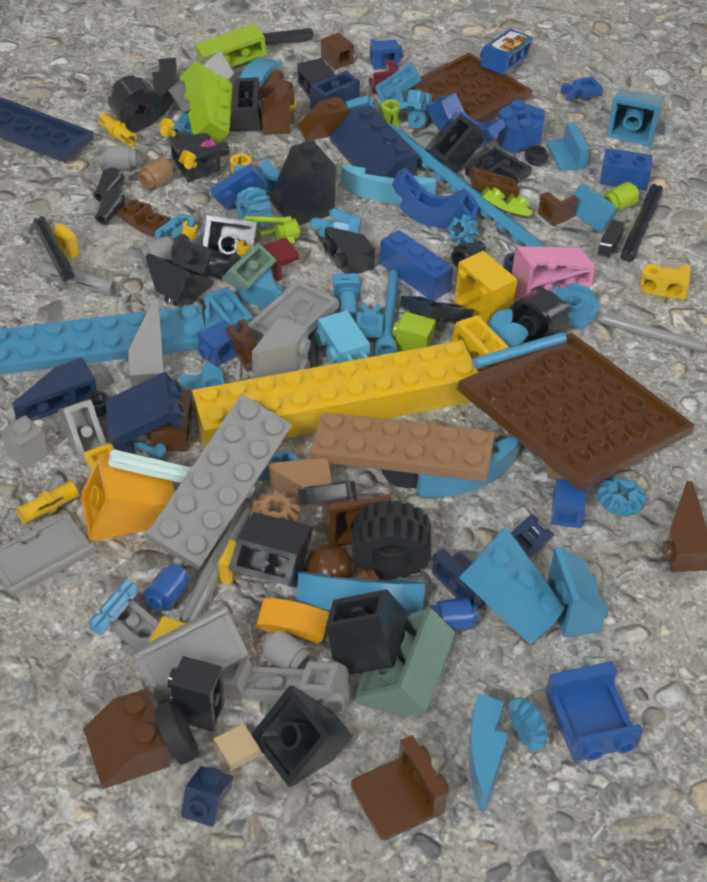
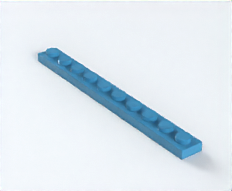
M390 123V126L418 154V158L421 159L419 164L428 171L433 169L435 171L433 176L443 183L448 181L450 183L448 188L455 193L465 188L481 208L479 213L488 220L495 219L496 223L494 225L504 233H507V231L511 232L512 236L510 238L520 246L525 244L529 247H548L502 209L483 198L479 191L472 188V185L407 133Z

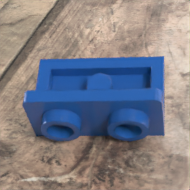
M250 163L211 188L210 191L212 196L229 211L237 206L235 203L237 193L248 187H260V189H263L268 184L260 167L255 168Z

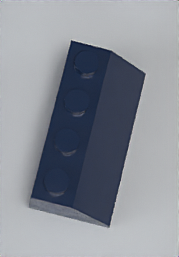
M372 106L351 111L330 136V142L350 164L366 168V174L395 178L397 172L406 167L412 176H417L418 154Z

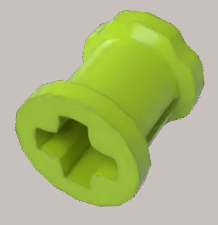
M392 99L382 102L383 119L389 125L390 121H392V124L399 128L401 125L399 119V112L401 111L400 102Z

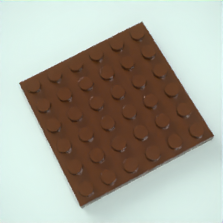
M573 333L566 335L567 340L565 343L506 360L459 380L456 389L580 492L691 434L695 425Z

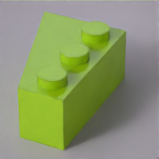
M195 61L180 76L181 83H184L186 93L184 94L185 101H189L190 105L188 115L193 135L207 133L216 144L229 134L233 83Z

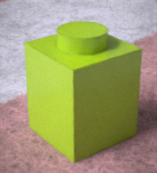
M405 312L401 320L396 321L393 327L392 335L396 337L397 349L406 351L431 346L434 340L436 320Z

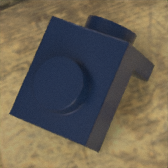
M200 766L185 786L181 816L185 819L213 827L217 822L219 805L232 788L234 776L223 773L214 767Z

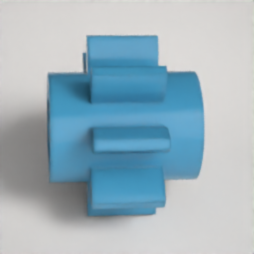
M464 214L462 220L454 217V221L448 227L451 234L449 240L457 241V245L472 243L480 235L476 227L479 223L471 220L470 216Z

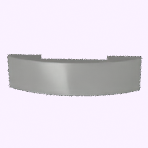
M243 658L222 670L224 693L253 701L276 703L289 686H295L317 701L332 694L341 666L339 663L308 661L305 669L252 666L248 658Z

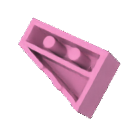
M516 246L512 275L517 279L516 294L521 299L539 287L551 291L559 285V289L567 288L568 284L571 283L590 287L592 286L596 266L581 248Z

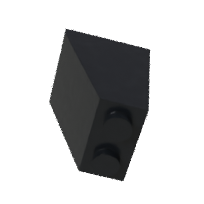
M314 140L291 146L270 195V201L282 217L291 216L292 219H296L298 225L309 223L312 218L322 219L330 216L329 210L335 208L336 166Z

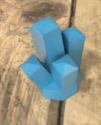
M336 208L329 210L330 217L336 220L312 218L309 221L311 227L320 228L317 232L320 237H325V228L327 227L360 234L361 216L350 215Z

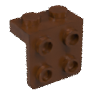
M413 735L400 740L398 759L355 777L351 781V789L381 840H389L445 813L447 795L449 794L448 784L442 774L435 772L431 765L432 761L428 750L424 745L419 746Z

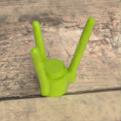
M291 216L244 217L246 221L278 223L274 228L261 230V236L275 234L277 239L287 238L291 244H295V239L299 238L298 222L296 219H292Z

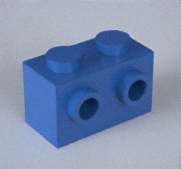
M605 148L600 184L616 187L625 182H630L638 190L647 191L653 155Z

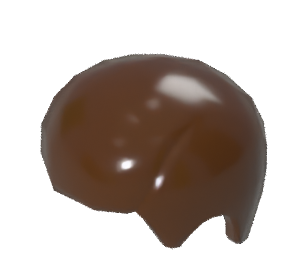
M323 544L310 552L304 563L305 572L330 574V577L349 578L355 573L349 553L337 545Z

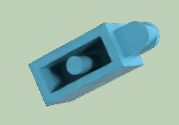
M347 310L318 319V330L315 331V338L318 345L323 346L327 359L331 364L370 357V343Z

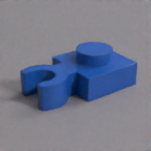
M591 76L573 80V84H563L560 93H567L566 100H574L578 96L582 100L591 99L592 97L601 96L603 87Z

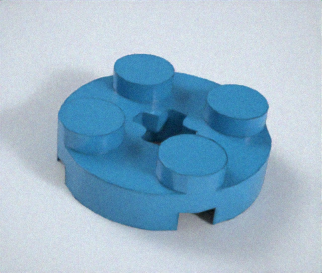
M571 283L568 284L567 288L559 289V285L551 290V292L556 294L561 300L566 301L570 306V313L568 314L569 326L575 329H584L588 323L596 319L600 301L599 299L597 301L595 292L590 288Z

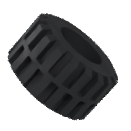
M386 500L380 501V504L373 503L368 505V509H361L359 515H356L354 518L353 561L357 563V567L360 569L363 568L365 570L371 567L379 578L410 577V574L421 572V569L426 568L428 561L431 560L430 518L427 514L423 513L421 508H414V505L408 502L404 504L401 501L394 500V502H388Z

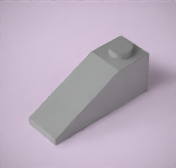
M158 299L152 301L128 350L129 361H124L125 378H130L132 387L164 372Z

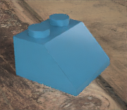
M562 547L554 548L547 584L565 607L558 617L563 636L571 637L601 632L604 619L608 617V608L605 600H601L598 594L596 576L594 574L591 575L587 562Z

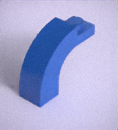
M456 92L441 96L426 106L439 131L455 112L461 113L472 121L487 137L478 149L499 136L498 132L506 127L503 119L481 123L470 118L463 110Z
M406 167L397 172L392 183L395 192L402 197L399 208L407 216L426 226L448 229L454 221V217L462 220L464 214L470 216L471 220H474L479 205L465 188L449 196H437L427 192L420 186Z

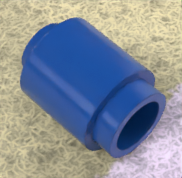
M170 564L168 567L162 568L144 590L147 604L156 611H169L188 588L190 577L186 570L177 564Z
M468 597L437 601V605H430L429 607L455 632L472 630L473 623L478 622L477 606L475 603L471 604Z

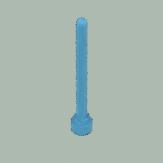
M391 270L388 274L382 337L376 341V356L397 352V343L392 335L399 275L396 270Z

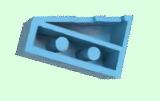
M506 526L483 548L459 577L530 645L554 625L565 609Z

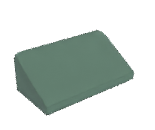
M257 242L226 272L222 280L246 291L277 260Z

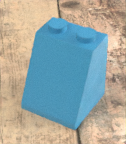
M619 89L613 99L606 137L651 146L660 119L664 98Z

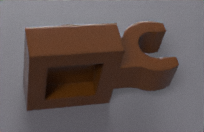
M241 319L237 322L240 332H236L232 325L228 326L225 331L227 336L234 342L235 346L233 349L247 371L252 368V351L258 343L251 336L247 337L249 326L244 319Z

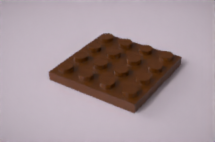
M467 53L421 76L422 80L414 87L408 89L421 90L423 93L433 94L432 102L441 96L456 92L465 113L473 120L485 123L498 116L500 110L512 104V101H525L531 98L532 89L512 77L480 66L482 60L471 53Z

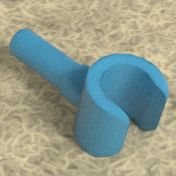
M140 440L134 442V446L150 454L149 458L167 461L168 456L164 454L166 448L163 444H157L153 447Z

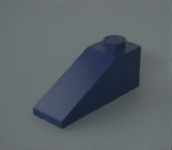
M79 358L56 366L12 403L15 420L24 415L31 421L39 420L58 413V409L85 401L89 393L97 391L95 377L84 359Z

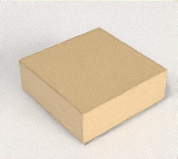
M245 724L213 738L214 746L229 771L261 756L260 748Z

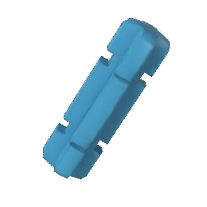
M124 580L117 588L119 591H114L99 609L100 614L96 613L88 623L90 630L98 635H103L110 627L109 622L113 623L129 605L127 601H132L138 594V586L130 580Z

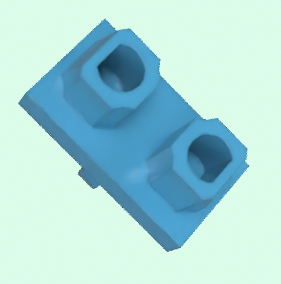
M408 90L407 102H400V109L410 112L408 123L412 128L421 129L426 125L428 120L426 113H429L426 106L432 102L433 94L423 93L421 90Z

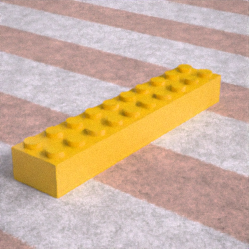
M463 340L194 389L192 390L194 416L205 449L236 401L243 394L292 424L284 438L286 439L316 433L323 413L389 419L472 403L456 389L459 380L476 374L478 371L473 366V360Z

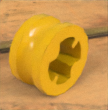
M247 154L233 155L230 158L231 172L234 174L236 164L249 165L251 163L250 156Z

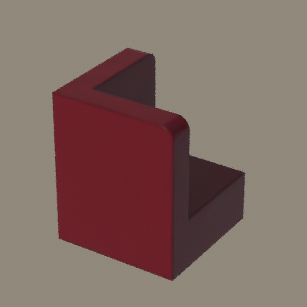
M394 60L386 61L385 71L373 73V78H369L368 83L373 94H378L375 89L376 85L399 71Z
M287 238L263 245L277 260L270 267L273 278L276 281L282 280V266L299 260V253Z

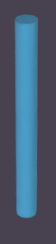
M561 332L473 358V366L478 369L566 342L567 337L565 333Z

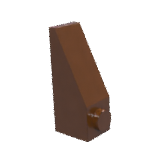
M686 481L667 541H664L662 545L663 558L668 560L671 572L707 571V527L692 481Z

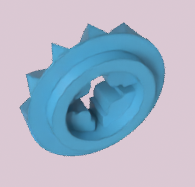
M612 476L609 481L603 480L598 490L600 504L607 511L616 515H634L641 511L645 505L644 488L638 487L637 480L627 481L626 476L622 479ZM618 490L621 491L623 494H628L627 499L624 498L621 494H617Z
M522 697L509 702L508 716L511 719L510 725L514 727L515 735L520 737L522 744L527 745L532 751L546 747L547 727L539 710Z

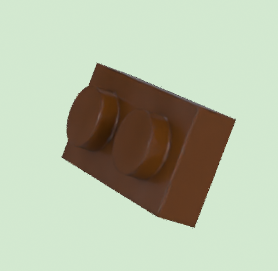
M472 167L468 174L472 188L479 192H482L486 186L491 190L496 187L506 196L505 198H508L511 194L517 198L520 192L516 180L475 167Z

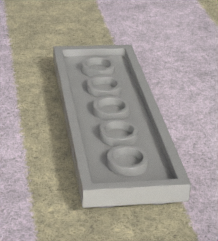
M241 394L148 531L146 539L199 571L289 432L292 424Z

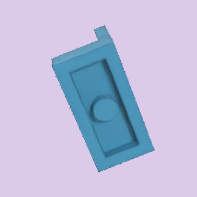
M566 123L564 139L547 140L546 146L559 171L586 169L590 149L576 123Z

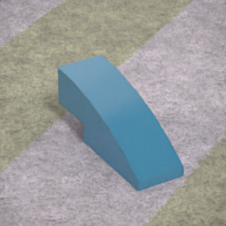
M478 693L470 729L468 762L472 790L478 808L486 811L505 753L509 734L497 731L505 702Z

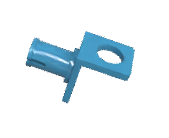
M356 273L333 274V297L340 301L341 312L347 310L354 319L357 317L356 301H360L361 280L358 279V274Z

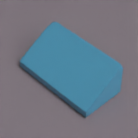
M581 183L574 194L579 198L575 216L598 232L603 233L606 231L611 220H615L617 207Z

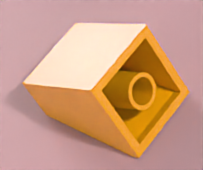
M99 454L80 494L89 541L150 530L175 493L174 482L111 468L108 466L109 455Z

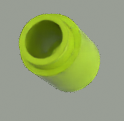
M625 182L606 191L602 197L617 207V213L637 204L639 190L632 183Z

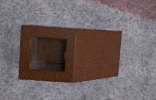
M286 81L261 102L263 135L290 134V124H295L294 110H290V105H294V91H290L289 81Z

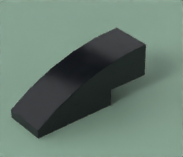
M176 57L158 59L159 71L152 72L153 89L161 98L162 116L170 109L175 100L168 89L178 82Z

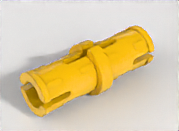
M103 113L99 116V118L105 121L104 123L98 120L99 126L106 129L112 138H117L130 147L136 143L130 137L137 140V135L128 130L124 123H121L119 120L116 121L108 113Z
M67 481L65 484L49 492L46 490L40 492L37 498L16 507V513L20 521L26 525L46 513L50 515L56 512L57 507L78 498V490L72 481Z

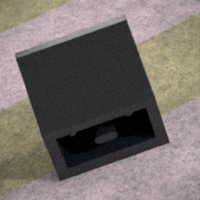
M259 77L237 78L232 82L233 91L229 132L261 130L262 93Z
M455 112L425 149L457 173L487 137L472 121L461 113Z
M253 512L237 538L229 570L297 588L298 572L303 569L313 527Z
M387 589L335 599L332 602L326 623L333 661L346 666L349 674L395 667L407 611Z

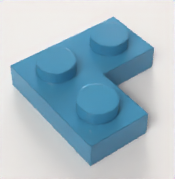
M410 62L376 85L375 89L381 103L390 99L398 102H407L403 92L414 87L422 79L415 65Z

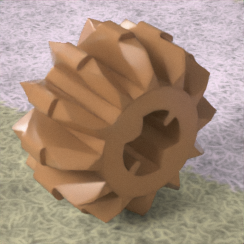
M274 490L270 496L261 493L259 500L253 501L250 514L251 517L253 512L299 524L302 518V510L296 501V497L288 498L286 491L281 495H276Z

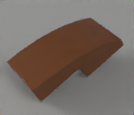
M138 200L128 201L124 207L117 211L118 217L124 222L152 237H155V231L171 220V217L153 213L151 204Z

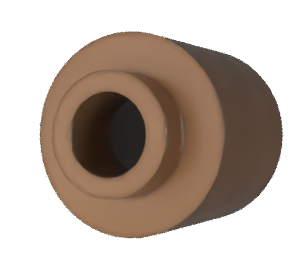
M159 157L141 169V172L138 173V180L146 190L156 189L173 178L174 166L170 160Z

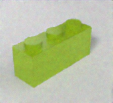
M254 23L194 44L199 63L205 57L221 51L230 67L267 55L264 35Z

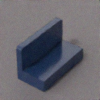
M444 548L434 553L432 574L457 599L468 597L471 604H476L477 610L487 605L459 578L471 564L462 553H457L452 557Z

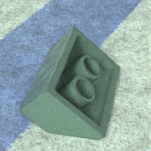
M432 608L408 614L395 667L363 672L353 700L358 704L399 717L426 712L431 704V698L437 681L441 676L445 659L451 649L455 631Z

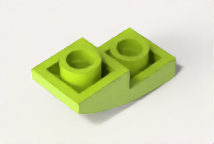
M486 186L481 192L483 198L505 211L524 216H530L533 213L529 208L531 203L521 195L516 198L511 194L505 201L503 199L506 196L496 187L491 190Z

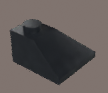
M150 253L146 255V261L156 292L164 295V301L178 307L179 303L192 304L214 282L197 272L173 264L171 260Z
M289 686L251 734L261 752L288 787H293L331 763L353 737L351 732L331 709L295 686Z

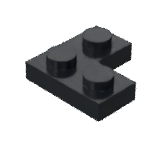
M495 147L466 166L465 175L469 177L468 174L471 168L475 167L513 178L518 184L531 175L532 167Z
M401 295L399 305L409 309V313L435 319L436 322H440L441 318H445L448 322L456 323L461 321V319L473 317L474 309L458 303H440L421 296Z

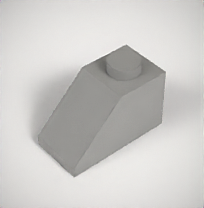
M91 399L58 409L67 437L81 464L86 463L83 456L84 452L106 444Z

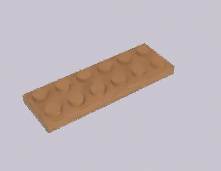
M323 413L309 453L310 459L328 458V463L486 482L495 443V432Z

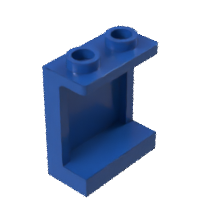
M613 661L549 674L545 694L573 762L583 759L593 761L605 754L614 752L623 754L638 747L643 729L640 724H632L616 689L614 681L617 670Z

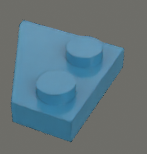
M229 287L205 294V330L226 320L239 331L238 321L244 319L249 323L253 320L251 314Z

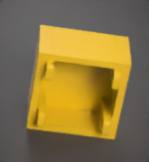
M484 251L479 252L459 262L454 302L474 309L473 316L478 315L488 324L496 312L509 309L514 304L517 279Z

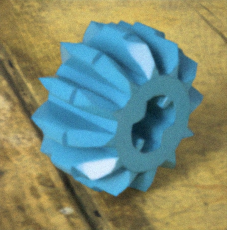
M248 187L237 193L235 203L237 205L236 212L239 215L238 220H244L245 216H273L270 197L266 195L265 189ZM258 222L262 227L270 224V222Z

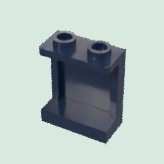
M164 371L107 399L106 410L109 442L119 451L134 454V439L167 423H172L179 431L184 429L183 417L186 413L181 402L183 390L179 382L172 380Z

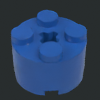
M514 100L512 104L500 110L498 119H503L506 126L498 132L499 136L496 138L500 147L513 153H520V150L528 149L532 145H541L545 121V111L542 108L525 104L523 100Z

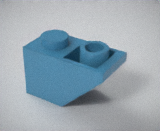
M271 268L246 291L234 286L241 301L262 308L268 307L282 294L279 283L275 284Z

